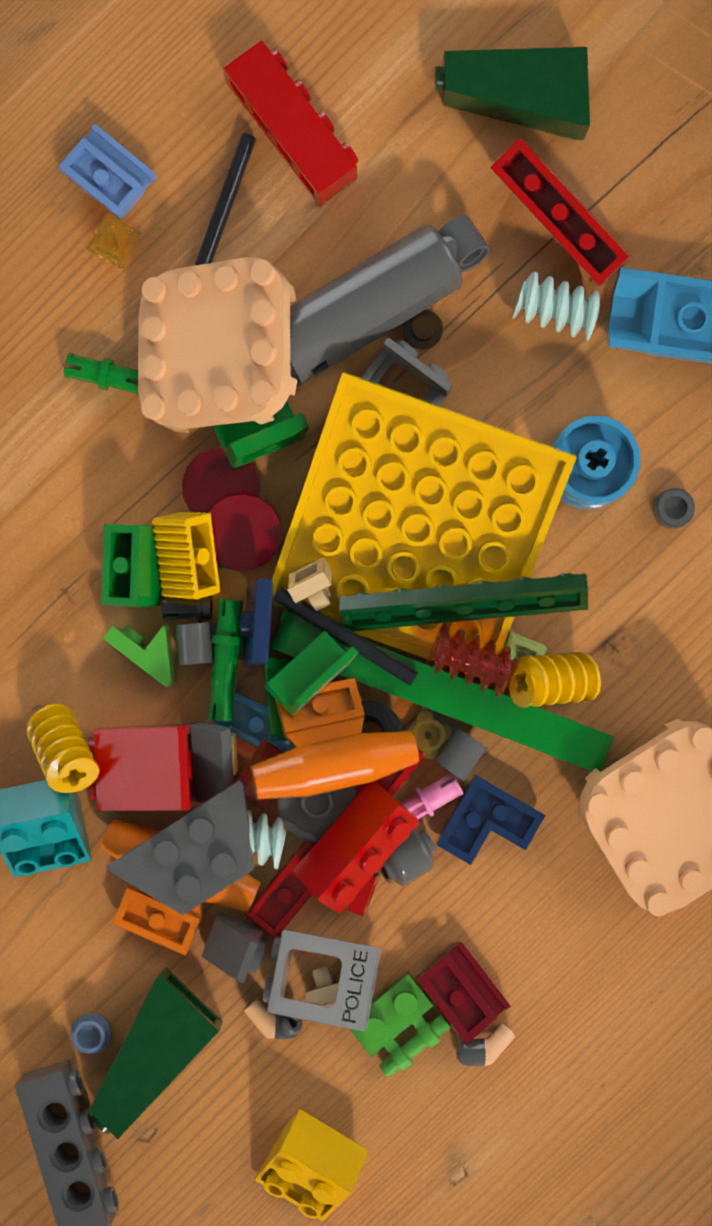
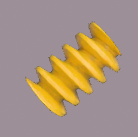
M585 652L522 656L511 667L508 687L513 703L522 708H527L530 705L538 707L543 704H567L569 701L573 703H579L582 700L589 702L595 699L600 692L601 677L596 662Z
M52 704L39 709L31 716L27 723L26 733L49 787L61 793H74L91 785L98 777L99 768L94 761L93 754L89 750L87 741L84 739L72 710L65 705Z

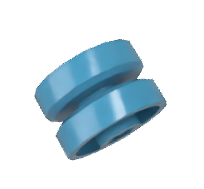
M585 416L570 423L550 445L574 454L577 457L560 500L567 505L581 510L598 509L623 496L635 483L641 467L640 448L633 433L621 422L606 416ZM587 458L595 461L596 469L591 470L587 466L590 461Z

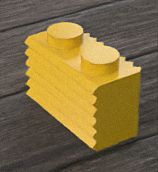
M178 512L154 518L151 523L155 525L153 532L156 533L154 539L157 541L155 547L158 549L156 555L159 557L157 561L160 565L158 569L160 572L159 579L162 581L160 586L163 588L161 594L164 597L200 599L220 593L211 513Z

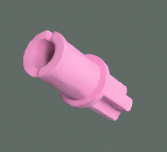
M450 772L445 777L422 790L419 787L416 788L417 793L401 803L420 819L428 813L432 817L435 815L433 813L434 810L464 795L454 775Z

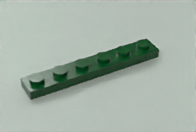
M571 573L543 578L521 577L516 580L501 582L479 581L474 584L459 586L438 585L427 589H397L393 592L374 594L361 592L352 596L339 597L340 614L343 624L352 631L589 610L587 574L574 575Z

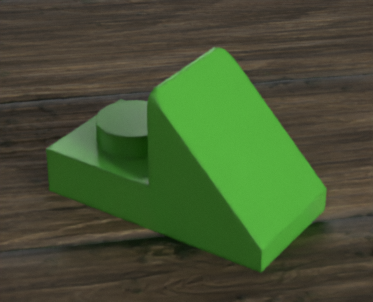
M126 625L124 629H121L119 626H112L103 637L105 641L166 688L172 687L175 683L176 676L169 625H163L147 647L142 645L145 638L129 625Z

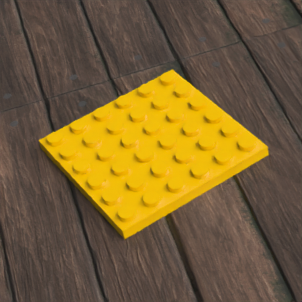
M343 372L271 581L273 582L272 604L281 606L273 601V598L280 587L287 590L289 574L322 557L326 559L332 570L331 585L327 587L331 594L328 597L331 604L320 609V611L342 625L344 624L340 614L339 597L352 596L361 592L374 594L393 592L397 589L416 590L434 588L438 585L459 586L474 584L479 581L501 582L516 580L521 577H530L577 457L566 451ZM308 597L303 599L305 602L311 605ZM514 617L353 632L490 682Z

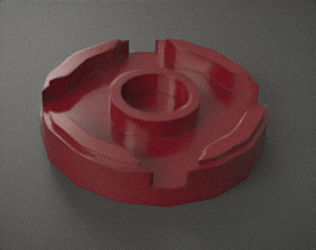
M211 448L198 454L187 466L182 479L183 498L189 510L194 513H207L217 499L231 492L247 491L255 493L259 497L261 495L260 477L254 464L250 462L233 470L223 448Z
M247 491L231 492L217 499L207 512L211 513L216 560L224 567L238 571L257 569L268 563L278 551L282 538L281 517L273 504L268 500Z

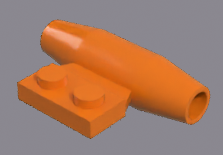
M355 678L328 683L293 717L275 699L284 737L288 739L295 749L250 767L257 799L306 797L373 782L419 762V754L415 737L411 731L361 733L365 713Z
M113 819L103 837L100 849L118 859L161 830ZM247 874L205 902L248 912L261 882ZM129 884L112 924L186 956L203 917L202 904L182 915Z

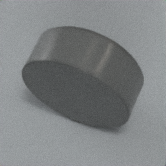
M671 488L662 492L653 503V515L656 521L663 527L670 529L686 525L692 519L695 512L693 498L688 492L679 488Z

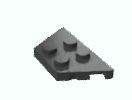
M242 779L233 783L107 866L108 870L178 913L185 915L254 869L249 836V818L247 816L245 783Z

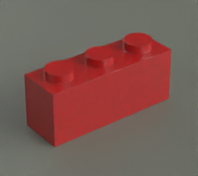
M376 781L369 782L292 872L317 900L340 914L355 899L358 892L372 876L382 868L385 861L398 846L409 837L411 831L418 825L420 820L393 794Z

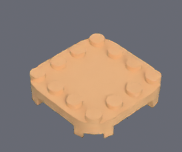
M244 257L173 269L160 274L157 278H148L143 283L138 328V393L142 414L173 431L189 433V428L248 421L264 424L275 420L273 415L284 406L290 394L295 396L297 380L291 377L290 302L297 300L294 286L288 282L283 273L267 260Z
M676 719L664 724L667 729L666 731L601 772L595 768L584 778L587 783L580 795V807L577 808L582 823L589 830L622 884L621 887L641 908L650 911L655 916H663L683 908L712 889V728L698 721H681Z

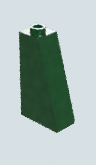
M587 47L444 51L442 66L435 67V90L443 91V106L574 140H584L590 127Z
M167 967L159 973L89 1109V1112L93 1115L92 1120L95 1125L106 1134L111 1132L117 1139L216 1036L223 1023Z

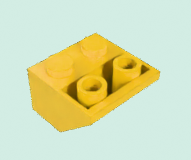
M299 1109L284 1127L254 1180L263 1185L266 1192L270 1195L288 1200L298 1206L299 1211L303 1215L312 1219H319L323 1222L352 1193L369 1150Z

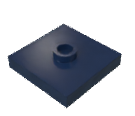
M256 579L247 588L246 611H242L240 619V635L244 636L242 667L257 668L268 661L273 593L272 580Z

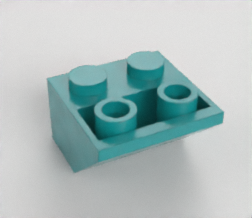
M47 780L0 789V853L14 878L61 867H71L75 864L91 861L89 841L77 792L61 793L54 791L49 787Z

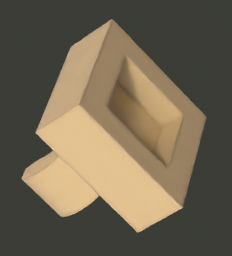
M322 557L289 574L287 590L295 603L308 597L316 611L331 604L328 599L331 594L327 587L331 585L332 570L326 559Z
M328 966L312 970L317 989L305 993L307 1002L328 1007L332 1006L336 1001L339 983L334 984L331 969Z

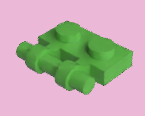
M407 971L372 1000L367 1030L363 1032L350 1029V1031L371 1057L385 1047L391 1056L383 1061L379 1067L390 1078L399 1069L405 1071L413 1064L412 1059L427 1046L433 1048L441 1041L439 1036L451 1026L442 1014L431 1023L426 1020L423 1014L434 1006L433 1002ZM413 1024L419 1033L401 1046L395 1037Z

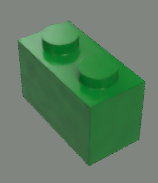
M104 524L101 605L128 607L160 606L161 579H159L160 572L158 571L160 565L157 563L159 557L156 555L158 549L155 547L157 541L154 539L156 533L153 532L155 526Z

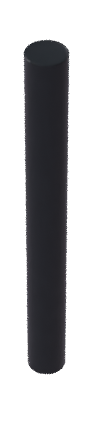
M241 134L194 266L212 263L256 142V138L250 134Z
M280 587L275 594L273 601L319 630H325L332 638L348 648L354 647L359 652V655L410 686L416 678L417 671L320 610L316 611L312 605L304 600L295 603L285 588Z

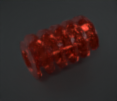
M444 622L437 632L426 665L431 659L434 660V673L439 674L446 665L450 666V679L452 680L461 671L465 672V685L467 686L476 677H479L480 690L483 692L491 683H495V696L500 697L512 675L517 655L511 660V647L507 645L503 646L496 654V642L491 639L480 648V635L474 634L465 642V630L459 628L451 637L450 624Z

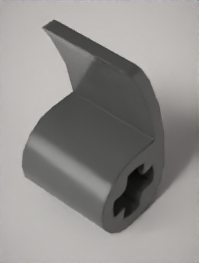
M217 622L175 626L179 666L212 663L214 661L215 643H211L212 635L216 634ZM240 635V637H243V646L239 645V654L237 660L243 659V635Z
M426 707L421 709L407 730L413 733L419 749L464 781L487 749V747Z

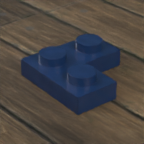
M474 774L435 844L471 865L490 831L526 850L546 815Z

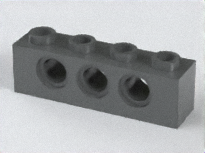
M69 1059L23 1074L15 1084V1088L57 1226H111L116 1211L119 1210L118 1196L113 1186L108 1187L104 1174L107 1171L106 1157L101 1147L96 1148L92 1135L95 1132V1123L92 1120L93 1115L89 1112V1108H84L80 1095L83 1094V1082L78 1070L73 1071ZM60 1103L65 1107L67 1116L58 1117L54 1115L50 1110L49 1104ZM61 1143H73L78 1148L79 1154L69 1155L65 1153ZM82 1181L86 1183L91 1192L88 1194L79 1193L74 1188L73 1182Z

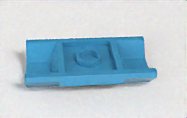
M620 267L611 298L607 327L608 347L644 352L646 355L712 364V280Z

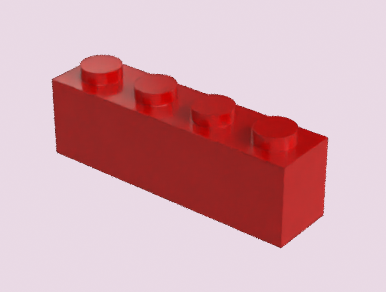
M260 40L223 68L227 85L319 206L357 179L356 164L359 161L355 152L347 142L340 144L333 134L335 128L331 120L323 111L319 113L315 111L309 103L311 96L300 80L293 82L286 72L288 67L285 60L275 48L270 51L265 43Z
M518 138L490 167L599 286L603 285L620 267L632 258L629 252L525 140Z

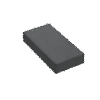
M198 722L190 725L196 802L204 803L234 783L231 734L228 727Z

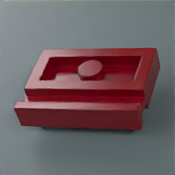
M459 941L454 944L452 949L441 955L414 978L465 1044L472 1041L495 1021L501 1012L511 1007L466 946Z

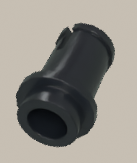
M163 596L162 618L163 620L198 619V623H204V620H211L213 615L212 596L200 599Z

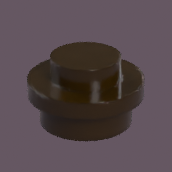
M423 310L405 321L404 337L416 349H430L442 337V321L434 312Z

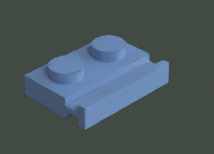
M94 124L91 127L92 131L86 138L83 137L58 168L61 173L117 219L122 221L146 193V188L151 182L154 183L157 176L149 167L99 126Z

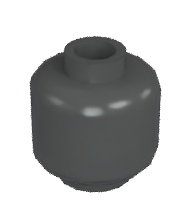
M413 829L409 837L398 846L379 870L384 879L389 883L394 881L399 885L405 886L429 872L433 867L432 853L436 851L432 839L424 830L418 832L416 829Z

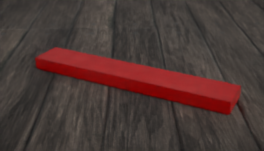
M418 748L419 762L375 781L394 795L426 754ZM368 783L354 786L356 796L361 793ZM304 840L253 902L249 911L244 914L274 940L313 895L292 871L317 842Z

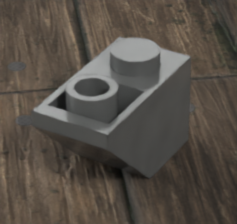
M219 911L201 957L235 980L244 983L248 971L256 974L267 942L260 939L263 930L257 925Z

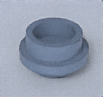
M87 1013L80 1016L71 1029L73 1045L78 1051L88 1055L103 1051L109 1044L112 1036L108 1020L97 1013Z

